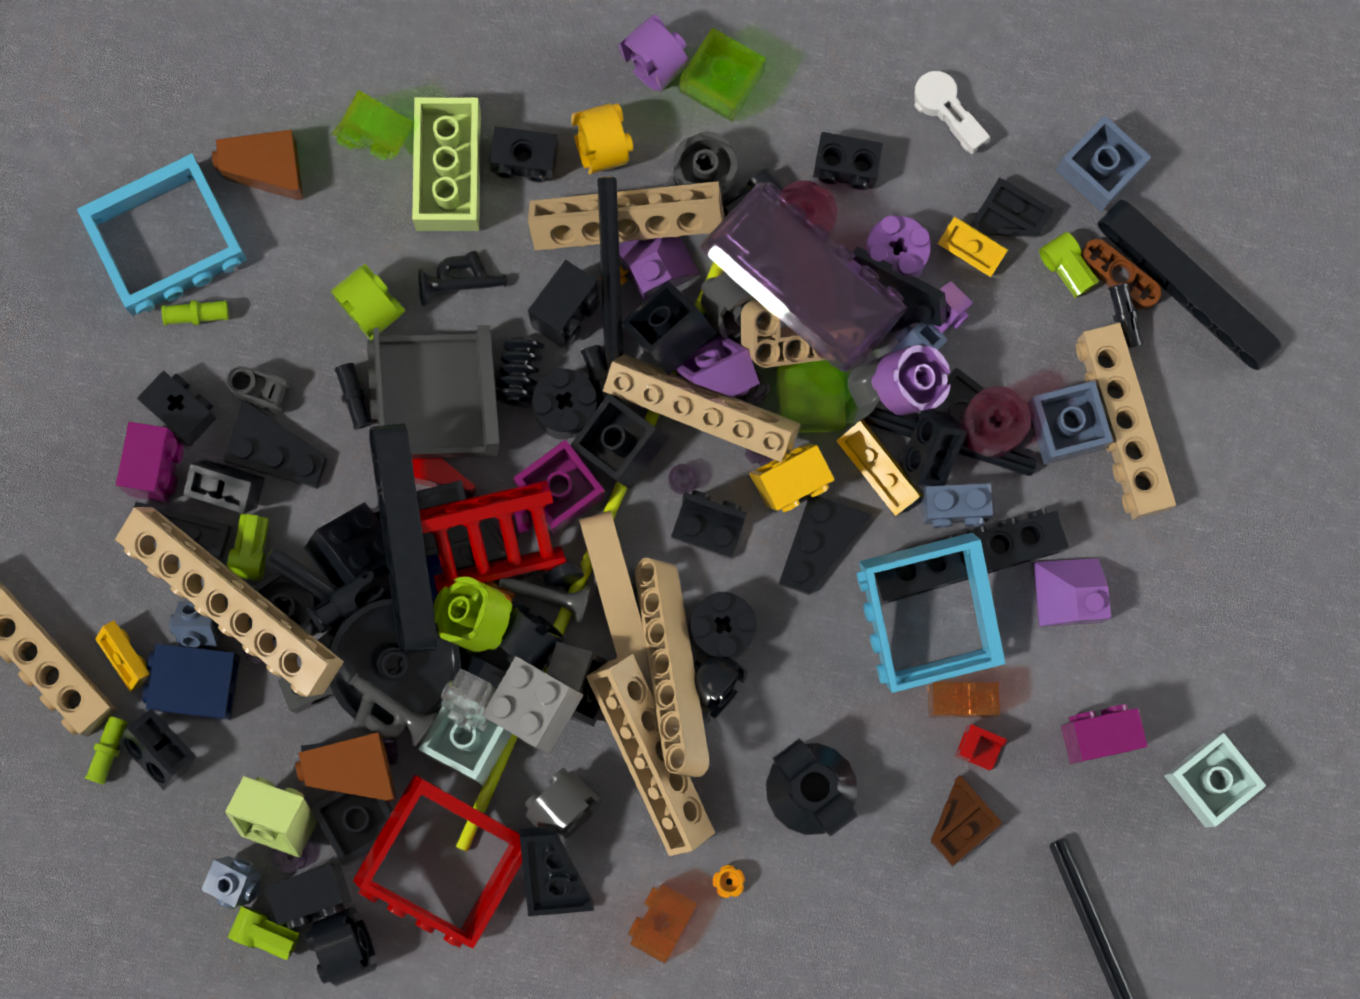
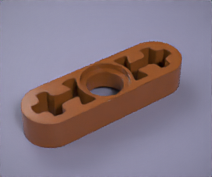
M1093 239L1085 244L1081 250V257L1093 274L1110 287L1128 282L1130 286L1134 279L1137 278L1139 281L1130 291L1133 305L1138 309L1147 310L1158 302L1161 297V288L1146 273L1103 240ZM1100 250L1102 252L1099 256L1101 259L1097 258L1093 261L1089 258L1091 251ZM1110 258L1114 260L1106 271L1102 269ZM1113 268H1125L1129 274L1128 280L1126 282L1116 281L1112 276ZM1148 288L1151 291L1149 294L1150 298L1147 297L1145 300H1142L1139 297L1141 295L1140 290L1143 291Z

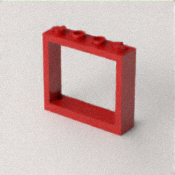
M414 774L352 881L361 888L358 894L364 896L369 901L376 903L379 898L389 904L386 909L404 919L406 914H409L416 918L415 925L431 934L437 929L445 934L443 940L458 948L464 944L474 949L522 864L520 834ZM421 795L509 844L462 928L372 880Z

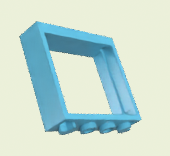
M192 153L77 208L125 309L132 316L144 311L149 313L155 308L154 305L165 300H176L184 294L183 291L193 286L202 287L213 280L212 277L222 272H233L234 267L247 261L199 163ZM195 179L228 248L131 295L97 226Z
M974 533L859 561L861 572L856 573L860 591H865L868 602L863 604V610L867 622H872L874 634H870V642L874 654L879 653L881 663L876 665L877 675L880 683H885L892 693L1006 664L981 539ZM963 551L983 649L895 671L874 573Z

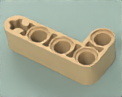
M759 300L749 301L741 312V346L748 349L751 360L760 367L768 368L857 356L863 353L868 346L869 339L867 333L848 320L780 328V316L777 311ZM764 313L763 320L757 324V318L760 314ZM823 337L822 343L816 347L818 340ZM794 340L792 348L787 351L788 344ZM765 344L763 351L757 355L758 348Z

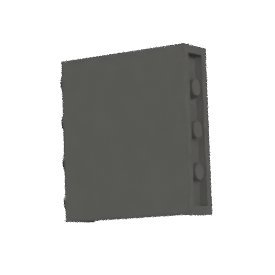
M477 325L476 334L379 336V328H374L373 340H367L368 359H374V369H369V389H376V399L370 400L371 419H377L378 426L405 423L412 459L497 456L500 442L490 325Z

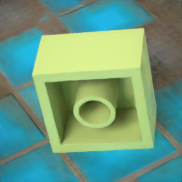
M243 776L225 811L241 837L299 858L317 824L301 792L293 788H286L285 791L274 787L272 782L261 777H256L253 780Z

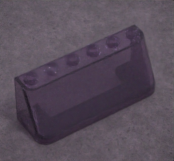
M764 182L757 183L701 244V249L833 366L844 372L860 367L908 309V306L902 302L904 297L894 288L883 286L878 281V274L865 265L861 267L854 261L855 255L847 247L841 244L837 246L829 239L830 233L824 227L816 223L814 225L805 218L806 213L802 208L794 203L788 204L781 198L782 192L770 182H766V184Z

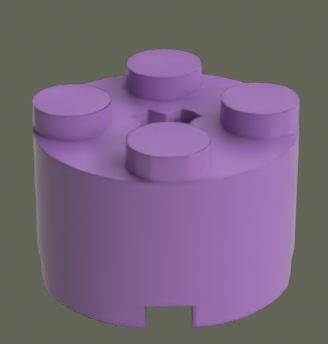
M655 14L646 19L619 44L620 53L626 63L631 59L636 67L633 70L635 75L654 91L658 89L659 91L663 90L691 64L689 57L683 50L687 46L684 39L677 32L671 34L665 28L662 20Z
M890 215L883 218L873 227L864 250L867 251L866 256L879 263L882 259L893 265L892 270L905 277L913 275L918 278L930 255V236L928 231L917 221L904 216ZM895 248L901 250L898 256L893 254Z
M915 345L890 352L884 356L877 366L871 383L874 390L877 391L880 400L889 410L896 415H907L936 408L945 401L951 385H947V374L950 373V369L946 359L937 349L930 346Z

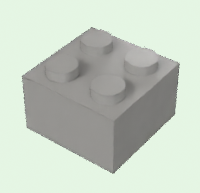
M515 657L482 716L533 747L550 754L581 701L583 694L530 663Z

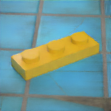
M864 420L859 421L836 440L895 516L902 513L923 496Z

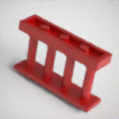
M547 480L419 510L423 534L428 532L434 534L443 574L434 576L438 594L445 586L449 588L456 582L454 579L459 577H471L486 583L536 570L550 571L552 568L566 563L562 547L552 548L544 508L547 504L553 503ZM527 509L531 511L539 551L520 555L512 515L514 512ZM495 517L499 519L508 559L488 563L479 523L483 519ZM463 525L467 528L475 566L456 571L447 531L450 527Z

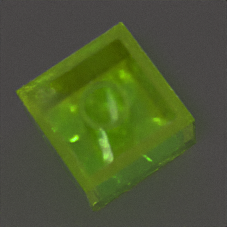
M712 27L680 77L679 92L733 123L765 71L766 58Z
M843 360L813 361L777 366L778 415L800 423L798 433L843 431L846 425Z

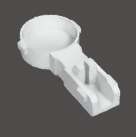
M931 71L922 75L915 86L914 107L920 113L938 116L942 122L945 121L950 127L949 130L961 142L960 145L970 154H974L982 144L986 145L989 143L990 136L968 111L966 112L963 109L961 102L956 98L957 84L953 78L941 71ZM950 102V107L947 109L944 105Z

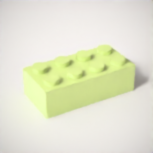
M414 97L412 220L416 231H479L481 109L478 98Z

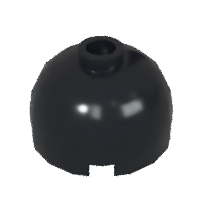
M710 657L702 663L694 662L696 691L700 699L703 720L707 723L710 722V716L714 719L718 717L738 693L735 690L737 681L739 680L741 683H744L746 680L747 670L730 658Z

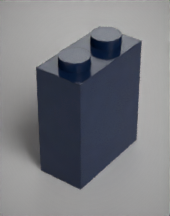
M156 644L155 651H151L148 658V670L151 671L150 683L145 684L143 690V703H146V710L152 708L154 712L231 721L240 655L233 652Z

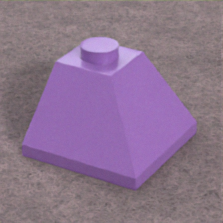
M680 237L626 241L619 245L620 260L625 269L628 270V275L643 302L668 280L676 287L699 275V271Z
M722 335L706 342V344L701 346L682 365L674 370L697 385L729 397L743 396L750 391V388L760 384L748 349Z
M1098 558L1033 563L1039 627L1104 623L1111 619L1108 584Z

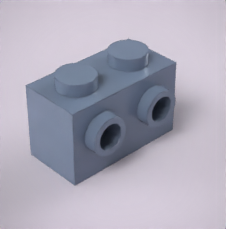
M990 483L926 486L921 492L923 495L921 496L923 525L933 524V528L952 527V523H965L967 527L985 525L984 522H987L993 516Z

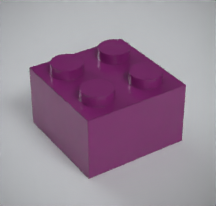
M128 421L115 486L130 497L169 503L170 495H174L177 489L178 478L174 476L176 465L182 462L184 445L181 444V440L166 427Z
M566 439L513 477L517 487L547 480L553 503L546 505L544 513L547 526L553 535L605 498V490Z
M1121 704L1100 710L1101 716L1097 717L1095 711L1068 717L1070 723L1062 725L1061 729L1070 764L1148 747L1139 709L1128 710L1127 704Z

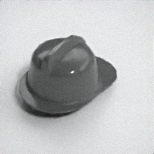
M873 352L868 353L861 359L848 375V390L851 397L843 411V418L848 423H856L864 419L881 401L871 383L872 377L876 373L877 366L881 361L880 357Z

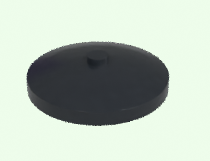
M392 597L374 600L348 618H345L335 631L328 648L344 661L329 684L341 707L354 719H356L361 700H363V694L355 686L349 684L356 673L359 674V677L372 683L410 711L422 715L439 713L450 692L455 691L460 676L461 657L459 646L444 640L438 633L436 650L401 654L397 640ZM374 703L370 714L387 725L392 724L394 716L377 703Z

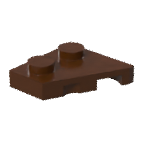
M959 775L955 779L930 843L953 868L1002 825V822Z

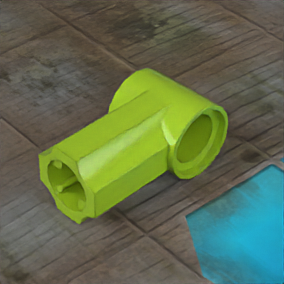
M1064 232L1039 249V255L1045 266L1051 272H1056L1075 299L1084 295L1099 283L1096 276L1081 257L1079 244L1070 233Z
M240 514L235 547L230 550L227 567L241 579L261 581L266 566L264 548L270 521L268 518L258 515Z
M241 906L227 937L244 946L254 949L257 947L279 958L289 960L296 948L301 933L288 929V927L283 925H277L276 922L268 919L269 916L257 910Z

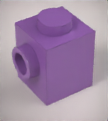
M951 281L939 289L945 293L947 320L941 327L934 326L942 334L952 326L958 329L968 319L969 315L966 311L973 304Z

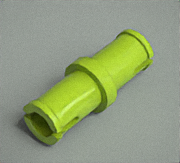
M191 300L190 304L162 305L161 307L164 326L182 323H192L193 326H196L206 321L229 320L227 300L198 303V300Z
M108 716V721L100 741L94 744L93 750L96 751L84 779L105 785L114 758L119 757V741L129 722Z

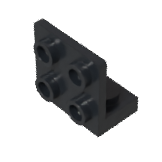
M692 490L691 494L684 492L682 506L671 539L732 560L747 513L742 512V507L733 502L723 501V504L710 501L711 496L697 490Z

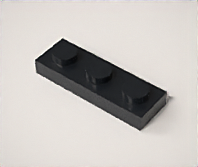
M135 502L134 507L155 508L210 554L223 558L232 528L229 525Z

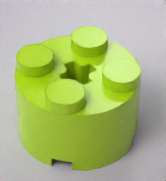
M363 264L361 267L359 266L330 290L337 302L370 340L373 339L374 328H379L380 334L406 312L401 304L389 294L384 282L366 264Z
M471 577L454 579L456 581L449 588L445 586L439 592L433 605L435 623L439 632L437 631L438 635L444 640L475 652L496 649L501 644L502 636L509 623L512 611L511 601L506 599L499 590Z

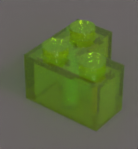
M358 90L346 105L331 134L337 137L336 142L347 149L353 150V148L359 150L365 145L370 148L369 152L373 156L384 161L387 158L392 161L398 155L415 122Z

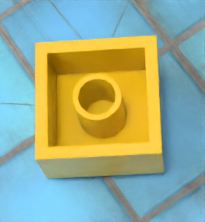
M806 443L793 449L782 462L772 460L749 473L765 506L777 511L782 510L783 513L800 505L798 499L807 495L815 497L829 489L827 484L835 480L818 446Z

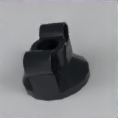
M798 738L772 758L774 763L766 780L767 802L774 817L786 828L804 835L828 833L829 836H833L858 817L853 809L857 798L856 776L849 761L837 750L819 743L804 744ZM811 772L822 774L829 784L828 796L820 802L808 801L800 791L802 779Z

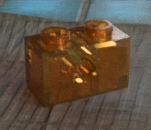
M932 682L928 685L929 718H994L999 716V682Z
M662 884L659 890L655 887L652 888L644 905L649 907L643 919L636 917L628 935L633 937L630 942L632 946L665 964L697 903ZM664 912L668 914L666 920L670 923L668 929L662 927L658 932L654 930L655 923L651 919L653 915L660 916Z

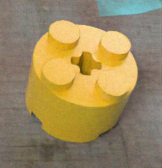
M608 103L572 113V127L578 125L579 130L578 135L574 136L576 148L584 168L589 167V175L627 164L630 160L629 152L633 151V142L630 134L623 131L621 124L623 122V113L618 103L613 105Z

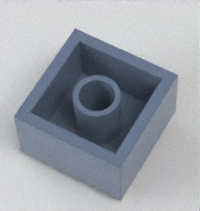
M1104 115L1062 158L1055 171L1097 209L1103 212L1144 169L1151 156Z
M1095 380L1033 396L1026 404L1044 465L1104 450L1113 442Z

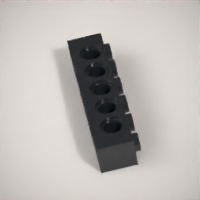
M1044 508L1029 513V519L1017 522L1016 517L998 522V528L986 531L985 526L969 530L966 533H974L981 539L987 573L990 574L1067 550L1069 545L1058 511L1048 513L1047 509ZM1022 530H1030L1035 534L1036 542L1034 545H1028L1022 540ZM954 535L947 536V537H944V538H941V539L936 540V542H937V541H941V540H945V539H949V538H953V537H955V536H954ZM992 539L1003 541L1005 544V552L1003 554H997L991 549L990 542ZM959 552L939 557L944 562V570L941 572L933 571L929 567L928 560L905 565L910 567L914 574L913 579L910 581H904L898 576V567L874 573L880 604H888L969 580L966 564L960 558Z

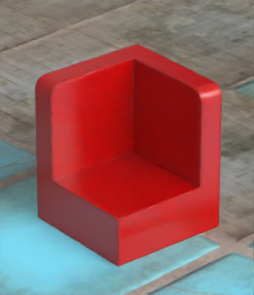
M970 724L965 728L955 757L990 771L994 767L1001 747L1006 745L1007 739Z

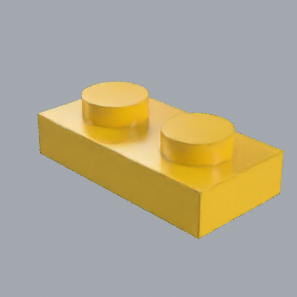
M956 216L952 219L937 243L989 277H992L1009 250Z
M115 620L103 625L95 640L129 692H132L141 687L149 676L148 666L145 660L136 654L130 645L128 634L124 629L119 628Z

